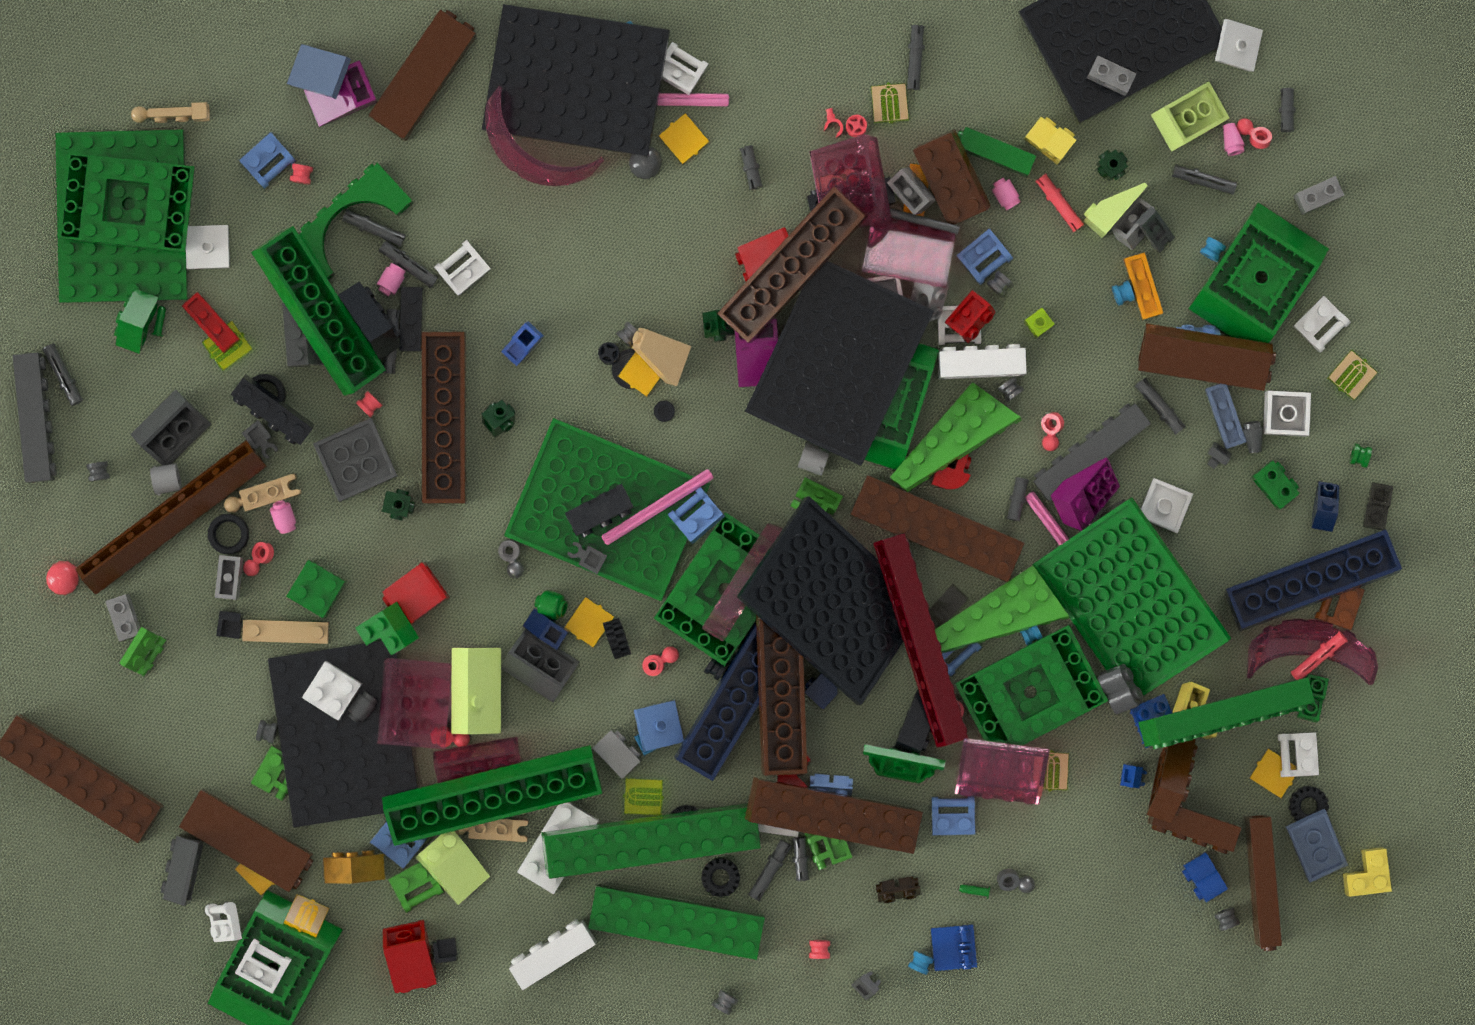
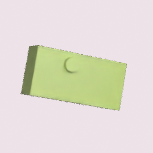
M452 648L451 734L501 733V648Z

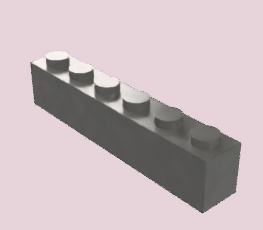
M38 352L12 355L25 483L54 481L57 469L56 464L52 463V454L55 453L54 443L50 442L49 434L53 432L52 422L51 420L48 421L47 412H50V401L46 399L45 391H48V380L44 378L43 370H46V359Z
M1129 403L1118 410L1120 412L1119 416L1115 419L1112 416L1101 423L1104 426L1098 432L1095 429L1085 436L1087 439L1081 445L1078 442L1068 449L1070 452L1064 458L1061 455L1051 462L1053 465L1047 471L1043 468L1034 475L1036 479L1032 482L1047 502L1052 500L1051 495L1064 480L1105 457L1107 458L1151 424L1136 403L1132 406Z

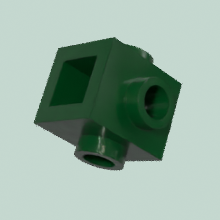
M1108 149L1099 156L1100 161L1096 164L1098 166L1097 171L1103 179L1106 178L1110 181L1114 178L1118 180L1126 174L1124 170L1128 167L1126 164L1128 160L1121 151L1118 153L1115 149L1110 152ZM1114 160L1117 164V167H1111L1109 164L1110 161Z
M720 310L702 313L705 338H714V342L726 341V337L735 335L734 329L717 314Z
M503 400L497 403L494 402L481 414L482 423L495 438L502 432L506 433L513 428L515 424V410L510 404L506 405Z
M397 489L396 493L386 491L382 512L390 513V518L402 521L403 517L408 518L409 514L413 515L416 502L412 501L413 497L408 496V491ZM399 501L402 502V507L400 509H398L396 506L397 502Z

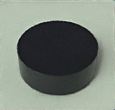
M660 401L655 405L654 416L657 420L668 422L674 417L675 409L669 401Z

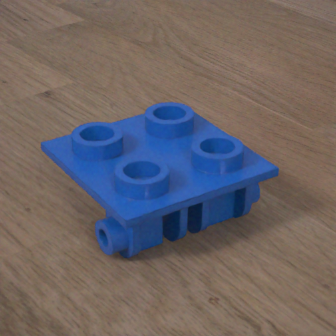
M1165 694L1130 709V714H1132L1136 723L1134 725L1137 726V732L1140 733L1141 738L1142 734L1138 722L1172 713Z
M973 925L931 928L935 971L966 970L977 967Z

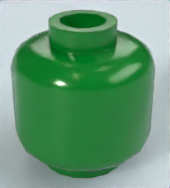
M546 590L537 596L535 607H537L539 614L541 613L549 619L556 621L566 614L568 602L565 601L564 595Z

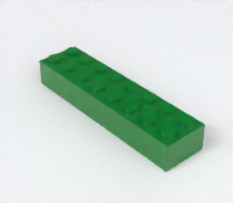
M294 226L282 230L251 252L344 396L355 393L386 370Z
M1307 677L1138 723L1144 746H1153L1154 750L1308 709V704L1314 703L1315 700L1309 678Z
M596 885L588 929L757 960L765 916Z

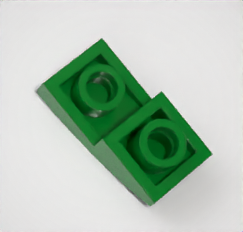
M1308 674L1307 677L1309 678L1315 702L1308 704V709L1298 711L1297 718L1318 723L1329 679Z

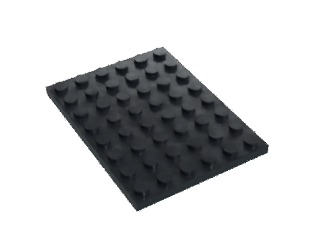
M1038 0L1018 11L1079 124L1218 48L1222 27L1207 0ZM1097 56L1136 73L1126 96L1087 79Z
M503 4L481 130L649 157L670 30Z
M827 261L802 288L745 412L862 466L934 310Z
M810 496L804 497L737 595V598L856 705H862L904 641L878 559Z
M383 641L372 642L367 646L366 644H358L268 658L293 828L383 814L382 797L418 788L397 652L391 655ZM325 661H328L363 683L355 698L359 693L362 694L366 691L378 700L375 704L376 708L364 723L353 721L348 716L350 713L348 710H346L341 720L338 721L302 698Z

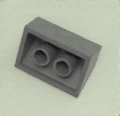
M282 302L287 366L293 368L324 365Z
M175 390L130 435L148 454L163 466L171 464L211 423L181 393Z
M525 628L502 662L501 669L551 702H554L578 666L579 661L561 649H554Z
M178 835L176 839H172L170 851L173 852L172 859L167 861L165 869L168 877L167 881H163L161 886L164 900L183 906L191 903L204 844L202 840Z

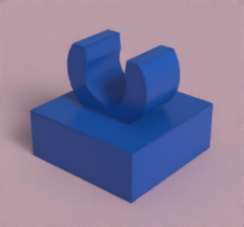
M1123 764L1120 785L1140 789V786L1145 785L1144 782H1141L1142 774H1147V771L1143 770V767Z

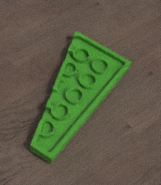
M972 382L890 478L908 492L929 479L930 475L940 469L942 471L947 468L948 464L954 460H959L985 444L989 438L997 433L1001 434L1006 431L1005 428L1013 423L1017 424L1022 419Z
M1032 565L935 629V633L942 647L941 652L946 653L964 648L966 645L982 643L991 638H999L1025 631L1038 625L1050 624V622L1068 619L1069 615Z

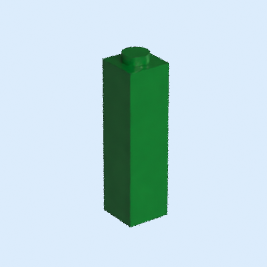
M966 126L964 131L959 130L958 136L966 153L1026 178L1028 177L1036 155Z

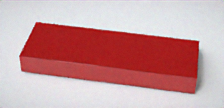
M198 292L182 305L185 311L224 354L240 340Z

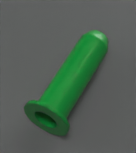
M159 306L157 310L154 331L151 333L153 336L163 337L162 329L166 314L164 306Z
M963 884L960 885L959 891L986 896L988 899L990 886L989 888Z

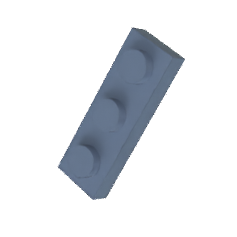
M1218 384L1206 388L1205 391L1225 449L1246 443L1227 385Z

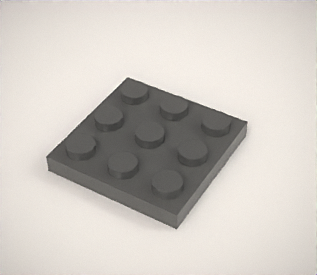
M372 418L313 443L339 502L398 476Z

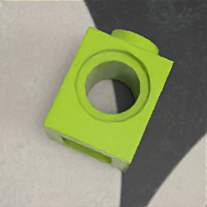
M1040 308L1023 321L1035 338H1038L1055 325L1043 308Z

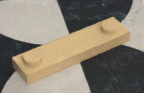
M243 620L242 641L328 644L329 622Z

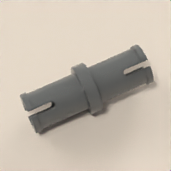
M1282 88L1280 89L1281 107H1279V113H1281L1280 131L1294 132V113H1296L1294 89Z
M753 146L740 148L744 163L743 172H746L749 190H756L758 187L762 188L763 185L758 171L760 166L756 163Z
M1016 477L1013 494L1009 498L1011 503L1007 519L1020 522L1023 503H1026L1025 493L1029 480Z
M806 837L792 838L794 845V857L792 859L795 862L796 881L809 880L807 863L809 856H807Z

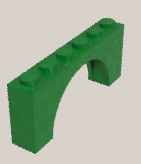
M378 163L375 166L373 164L369 165L363 171L365 174L359 180L355 178L347 186L349 189L344 194L340 192L332 199L333 204L330 207H323L316 214L317 218L312 223L308 221L300 229L302 232L299 236L328 280L335 273L329 266L325 256V236L329 225L341 211L356 204L372 203L386 207L399 217L414 203Z

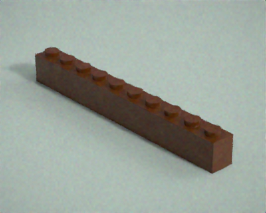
M245 440L75 569L81 580L95 595L104 590L133 566L140 563L145 557L156 551L161 545L264 469L266 465L260 455Z

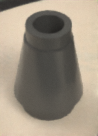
M1251 421L1243 423L1244 428L1242 430L1249 453L1262 452L1263 426H1261V422Z

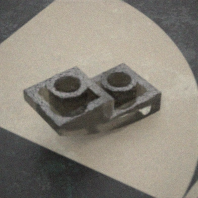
M1372 482L1363 527L1381 531L1385 530L1393 486Z

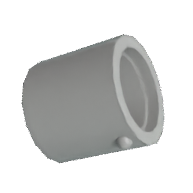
M806 442L798 468L822 476L830 452Z
M176 463L150 468L155 495L160 496L164 493L182 489L180 473Z

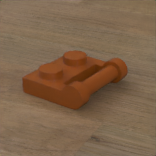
M1357 588L1341 594L1332 617L1327 615L1332 598L1322 601L1320 610L1316 612L1315 618L1352 630L1365 590Z

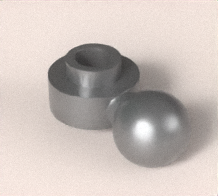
M505 540L499 546V556L509 563L507 566L508 575L512 578H519L524 572L523 565L516 560L520 553V547L514 540ZM506 547H512L513 553L507 554L505 551Z
M1004 869L997 875L998 885L1004 891H1011L1018 887L1021 892L1030 893L1035 887V882L1031 877L1024 876L1019 878L1017 872L1013 869Z

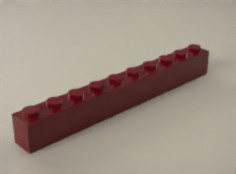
M905 533L874 542V548L936 747H943L968 739L967 727L961 717V708L956 700L954 686L948 675V666L943 659L942 647L935 633V624L929 614V605L925 600L922 583L916 572V563L911 556L909 541Z

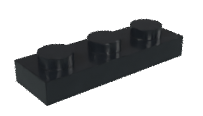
M401 287V347H399V351L421 352L422 287Z

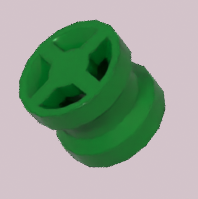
M1355 443L1350 455L1349 464L1354 465L1357 463L1361 467L1367 468L1372 448H1363L1360 444Z

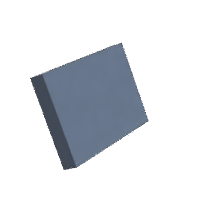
M301 44L287 84L337 99L351 59Z
M1325 809L1285 826L1309 883L1348 866Z

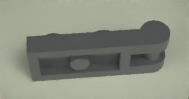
M1152 207L1144 212L1136 221L1151 242V246L1159 253L1164 250L1167 242H1171L1175 238L1158 212Z

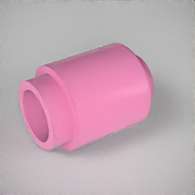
M1003 177L993 183L995 188L992 189V192L1001 207L1004 206L1006 211L1021 202L1018 198L1020 195L1010 179L1005 180Z
M391 263L389 267L385 268L376 284L379 286L378 291L386 296H390V294L395 295L405 278L404 274L406 271Z
M284 500L275 502L273 507L270 508V513L276 529L281 534L295 530L296 519L290 503Z

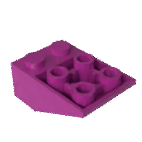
M360 60L349 64L337 99L304 90L319 127L378 102Z
M773 319L752 343H748L735 331L739 387L757 386L778 341L777 319Z
M1105 457L1064 480L1053 492L1051 498L1063 524L1082 531L1117 492L1120 485L1108 458Z

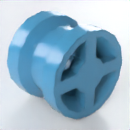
M1208 237L1206 246L1201 248L1200 253L1210 260L1218 262L1220 260L1219 255L1225 251L1226 246Z
M1129 281L1123 282L1120 286H1112V292L1118 306L1123 305L1125 301H1135Z
M1037 626L1020 632L1027 646L1032 644V641L1043 638Z
M914 951L913 961L909 962L908 967L927 975L929 964H932L934 959Z

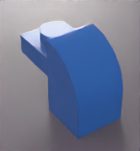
M528 321L515 333L512 340L501 352L518 366L541 342L544 335Z

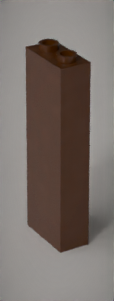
M439 10L369 114L370 118L404 141L408 139L477 37L476 33L473 32L475 30L473 26L465 21L461 24L456 20L457 16L449 10H446V12Z
M1146 323L1138 358V370L1265 391L1266 383L1271 381L1272 371L1269 370L1270 365L1275 364L1276 352H1273V344Z
M204 789L200 790L179 826L181 829L288 892H291L293 888L297 890L303 880L300 878L304 870L308 871L314 861L311 859L313 855L311 852Z
M1267 815L1244 816L1255 944L1264 949V951L1277 950L1276 946H1282L1272 821L1271 817Z

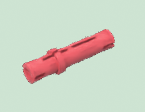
M1044 174L1035 181L1047 196V201H1051L1073 232L1084 225L1060 193V188H1056L1047 174Z
M1339 631L1329 641L1323 642L1316 652L1291 671L1292 676L1296 680L1306 677L1328 657H1333L1335 655L1334 652L1348 642L1347 638Z

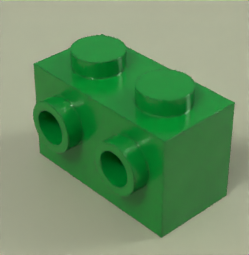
M1272 460L1252 475L1251 478L1274 507L1280 510L1300 494L1297 490L1299 486L1292 478L1288 479L1285 476L1284 472L1286 470L1278 461L1275 463Z

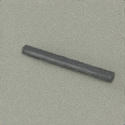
M877 205L875 212L876 214L958 234L960 230L958 225Z

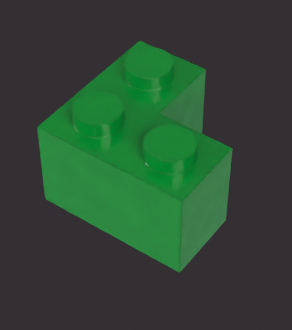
M134 289L131 296L128 295L124 302L125 309L123 312L119 311L116 318V323H118L114 331V336H117L116 346L140 354L148 337L149 325L157 311L159 297Z
M397 602L355 627L366 646L381 638L391 655L419 639V636Z

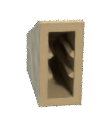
M639 328L633 336L632 348L666 384L677 386L691 346L648 329Z

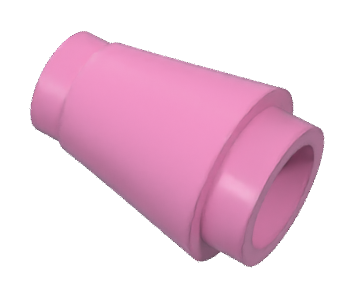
M1235 123L1224 125L1225 152H1227L1228 156L1243 153L1245 144Z

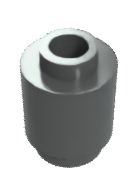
M366 691L362 694L359 693L347 708L350 712L348 716L356 723L359 721L364 723L376 708L375 704L378 700Z

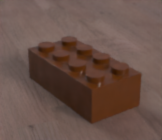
M955 129L922 143L913 149L947 223L955 225L989 209L991 204Z
M1196 738L1163 747L1156 768L1147 811L1148 816L1172 823L1174 816H1179L1182 809L1181 802L1186 801L1189 793L1186 787H1189L1192 775L1189 772H1192L1195 760H1192V758L1195 757L1198 746L1195 745Z
M1183 807L1179 816H1174L1172 823L1149 816L1147 822L1152 825L1151 829L1165 834L1167 830L1172 831V836L1182 840H1186L1187 837L1193 838L1192 842L1203 847H1207V844L1213 845V850L1227 854L1228 851L1234 852L1241 831L1239 826Z

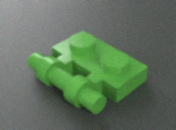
M806 477L795 496L801 500L804 497L810 496L831 515H834L843 497ZM794 499L790 507L797 509L801 502Z
M141 627L119 664L145 676L147 671L151 670L154 666L152 663L158 653L161 654L166 639L161 636L158 637L155 633Z
M274 746L270 747L251 784L268 793L271 792L273 787L278 788L279 790L275 797L283 801L286 793L288 794L286 778L283 783L277 780L282 770H285L281 750Z
M804 833L806 845L809 844L813 854L811 858L813 863L816 862L818 870L826 868L824 862L826 858L830 857L832 865L852 858L846 841ZM823 839L827 851L821 853L817 841Z

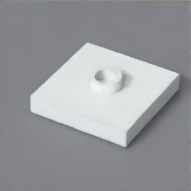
M1224 19L1215 61L1249 72L1254 71L1263 30Z
M228 225L188 226L186 244L187 270L230 268Z
M1153 478L1141 510L1150 523L1178 533L1193 493Z

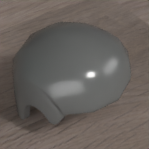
M651 146L649 157L631 154L629 159L631 172L641 179L654 177L662 165L660 153Z

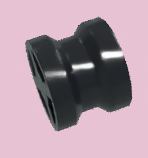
M604 343L598 350L600 360L606 365H614L620 359V350L614 343Z
M712 658L704 673L713 675L714 679L718 681L729 663L727 662L724 666Z

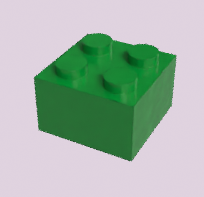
M308 560L286 597L321 618H326L347 581L312 560Z

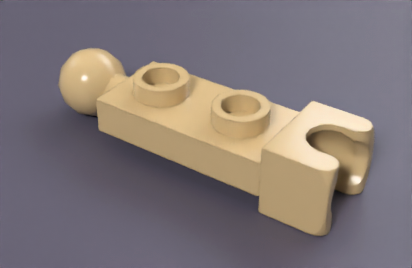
M207 102L191 103V107L150 108L148 110L137 106L131 111V118L136 123H142L147 118L154 120L155 123H166L167 119H176V122H188V118H192L195 122L210 121V109Z
M290 474L239 491L241 498L234 496L226 498L224 508L229 513H235L240 509V506H244L245 512L301 495V490H291L289 488L290 482L296 480L297 475Z
M500 819L454 832L457 835L469 832L468 839L527 842L528 837L520 835L518 828L520 826H527L529 820Z

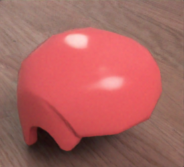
M58 561L52 564L46 576L49 589L58 595H67L73 592L79 582L78 573L75 569L76 566L69 561Z

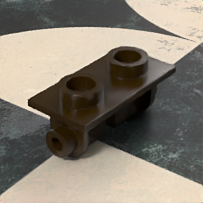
M918 877L898 879V887H895L894 880L879 882L876 885L878 902L892 903L896 899L904 898L905 900H911L920 895Z

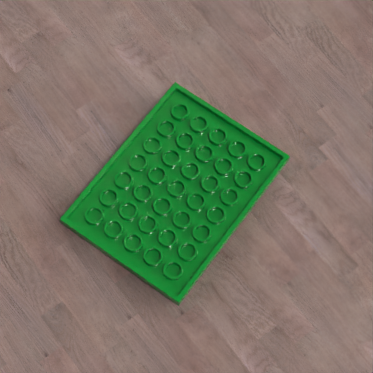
M184 130L55 133L57 233L67 153L185 165ZM131 198L126 199L123 203L126 210L133 209L135 205L134 200ZM58 238L59 303L125 302L128 295L131 296L134 289L159 297L158 301L188 300L186 252L84 243Z
M553 418L504 536L592 572L579 565L581 558H571L567 554L568 552L572 554L578 552V547L574 546L573 542L581 544L585 551L590 546L607 555L598 573L599 576L662 601L688 539L668 514L672 510H677L696 493V490L609 545L605 544L602 535L694 478V476ZM622 483L634 508L630 509L632 513L621 519L619 515L611 519L612 524L601 528L599 525L592 529L594 533L584 538L581 535L576 536L565 513ZM706 483L701 488L707 493L711 483ZM703 499L680 517V519L684 522L698 510L703 503Z
M1132 497L1032 564L1065 609L1069 618L1104 668L1109 670L1125 664L1127 668L1131 669L1133 683L1141 689L1143 696L1231 639Z

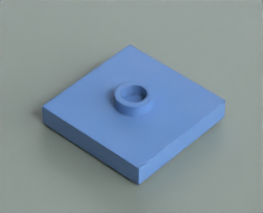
M675 700L634 710L643 752L684 741Z

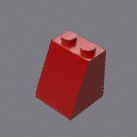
M785 227L737 247L738 253H735L739 266L743 264L746 272L743 273L745 282L789 236Z
M425 562L420 563L382 591L384 594L382 600L387 607L397 602L411 624L450 598Z
M420 920L383 929V951L394 992L407 993L413 989L429 988L437 984L436 970L425 921Z

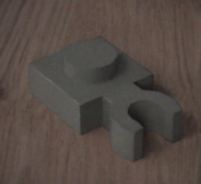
M259 420L242 432L243 436L255 450L259 447L262 448V455L266 459L270 458L266 452L268 448L272 447L275 452L279 451L275 444L268 442L272 436Z
M573 542V545L578 547V552L576 554L568 552V556L571 558H581L579 565L598 575L607 555L590 546L585 551L581 544Z

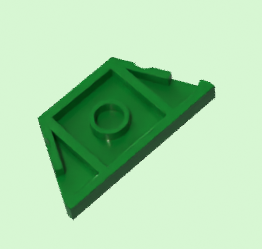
M864 744L863 754L869 756L868 762L874 767V771L878 776L919 784L925 781L926 778L933 776L936 769L944 770L946 760L922 756L915 752H901L895 748L886 749Z

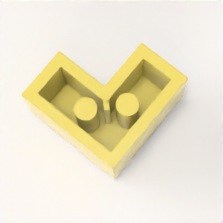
M1040 117L1024 140L1058 165L1076 142V139L1073 138L1075 134L1067 128H1055V122L1048 117L1045 119Z
M1194 682L1182 684L1172 713L1206 704L1210 689ZM1213 733L1212 735L1204 736L1202 738H1214L1217 736V733Z
M1381 847L1361 850L1364 871L1343 874L1345 895L1351 897L1392 892L1387 849Z

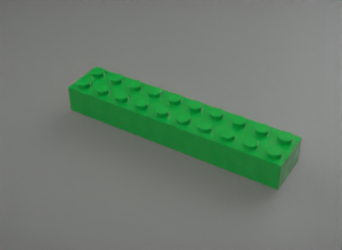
M589 745L382 797L391 838L394 846L603 793L592 748Z
M748 803L547 831L541 832L546 875L549 879L760 849L759 828L757 823H752L745 819Z

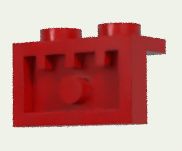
M972 290L946 319L945 324L960 335L965 342L969 343L979 335L983 326L993 319L996 311L991 304Z

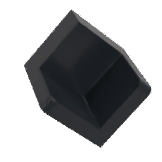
M220 611L216 636L239 639L244 614Z
M455 937L434 940L432 942L435 964L456 961L458 959Z

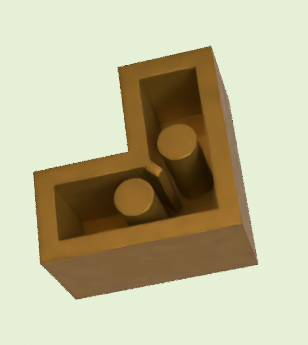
M375 850L362 851V855H358V852H347L345 854L344 852H334L332 857L323 858L325 883L352 884L385 880L384 854H375Z

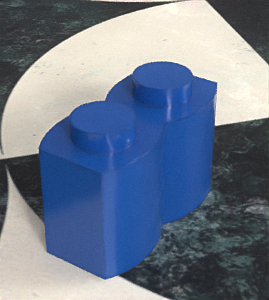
M1206 852L1183 864L1185 870L1182 873L1188 882L1192 880L1196 888L1193 891L1199 900L1203 899L1205 902H1208L1228 890Z

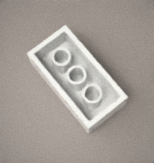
M1020 344L1007 345L1006 349H999V345H988L985 347V350H978L977 346H966L963 348V351H956V347H944L937 355L939 380L1012 377L1027 374L1025 348H1020Z
M567 802L556 807L542 832L596 825L599 819L573 803ZM540 834L517 872L554 894L564 877L549 879L546 875L542 836Z
M578 919L566 925L565 928L567 930L563 933H560L558 930L547 938V943L542 944L539 942L530 948V953L526 956L521 953L512 959L509 970L522 990L596 945L597 940L590 929H588L584 920L580 922Z

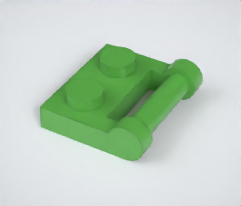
M420 862L388 879L406 913L412 911L414 906L436 894L439 896L444 893L441 885ZM431 881L433 887L407 900L405 894Z

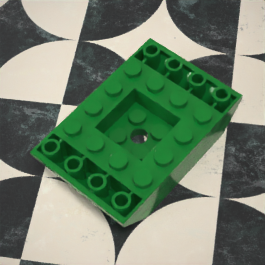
M67 153L57 238L84 243L186 252L195 166ZM128 198L133 199L135 202L134 208L131 210H126L123 206L124 201Z
M1258 202L1188 309L1230 337L1269 343L1320 267L1329 248ZM1262 271L1267 275L1265 283H1258L1256 281L1255 275L1257 272Z
M918 344L865 457L866 461L896 470L905 460L939 349Z
M726 512L724 513L725 517L717 523L654 617L656 621L724 666L756 620V614L740 601L737 595L772 545L771 542ZM722 583H728L731 586V592L728 595L719 593V586Z
M1069 625L1032 642V644L1001 658L955 683L994 760L1108 701ZM1027 686H1033L1036 689V695L1033 698L1025 696L1024 690Z
M267 890L242 934V939L238 941L207 1004L247 1025H293L343 929L324 919L317 937L304 932H298V929L284 924L293 903ZM253 939L260 941L259 944L284 958L287 956L292 959L273 994L235 974ZM254 952L252 957L266 965L274 962L257 952Z

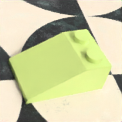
M1210 82L1203 84L1151 114L1171 152L1230 118Z
M1143 183L1104 199L1097 205L1093 203L1083 214L1086 216L1083 222L1103 238L1148 185Z
M454 831L441 834L416 856L417 860L457 905L490 877L467 845Z

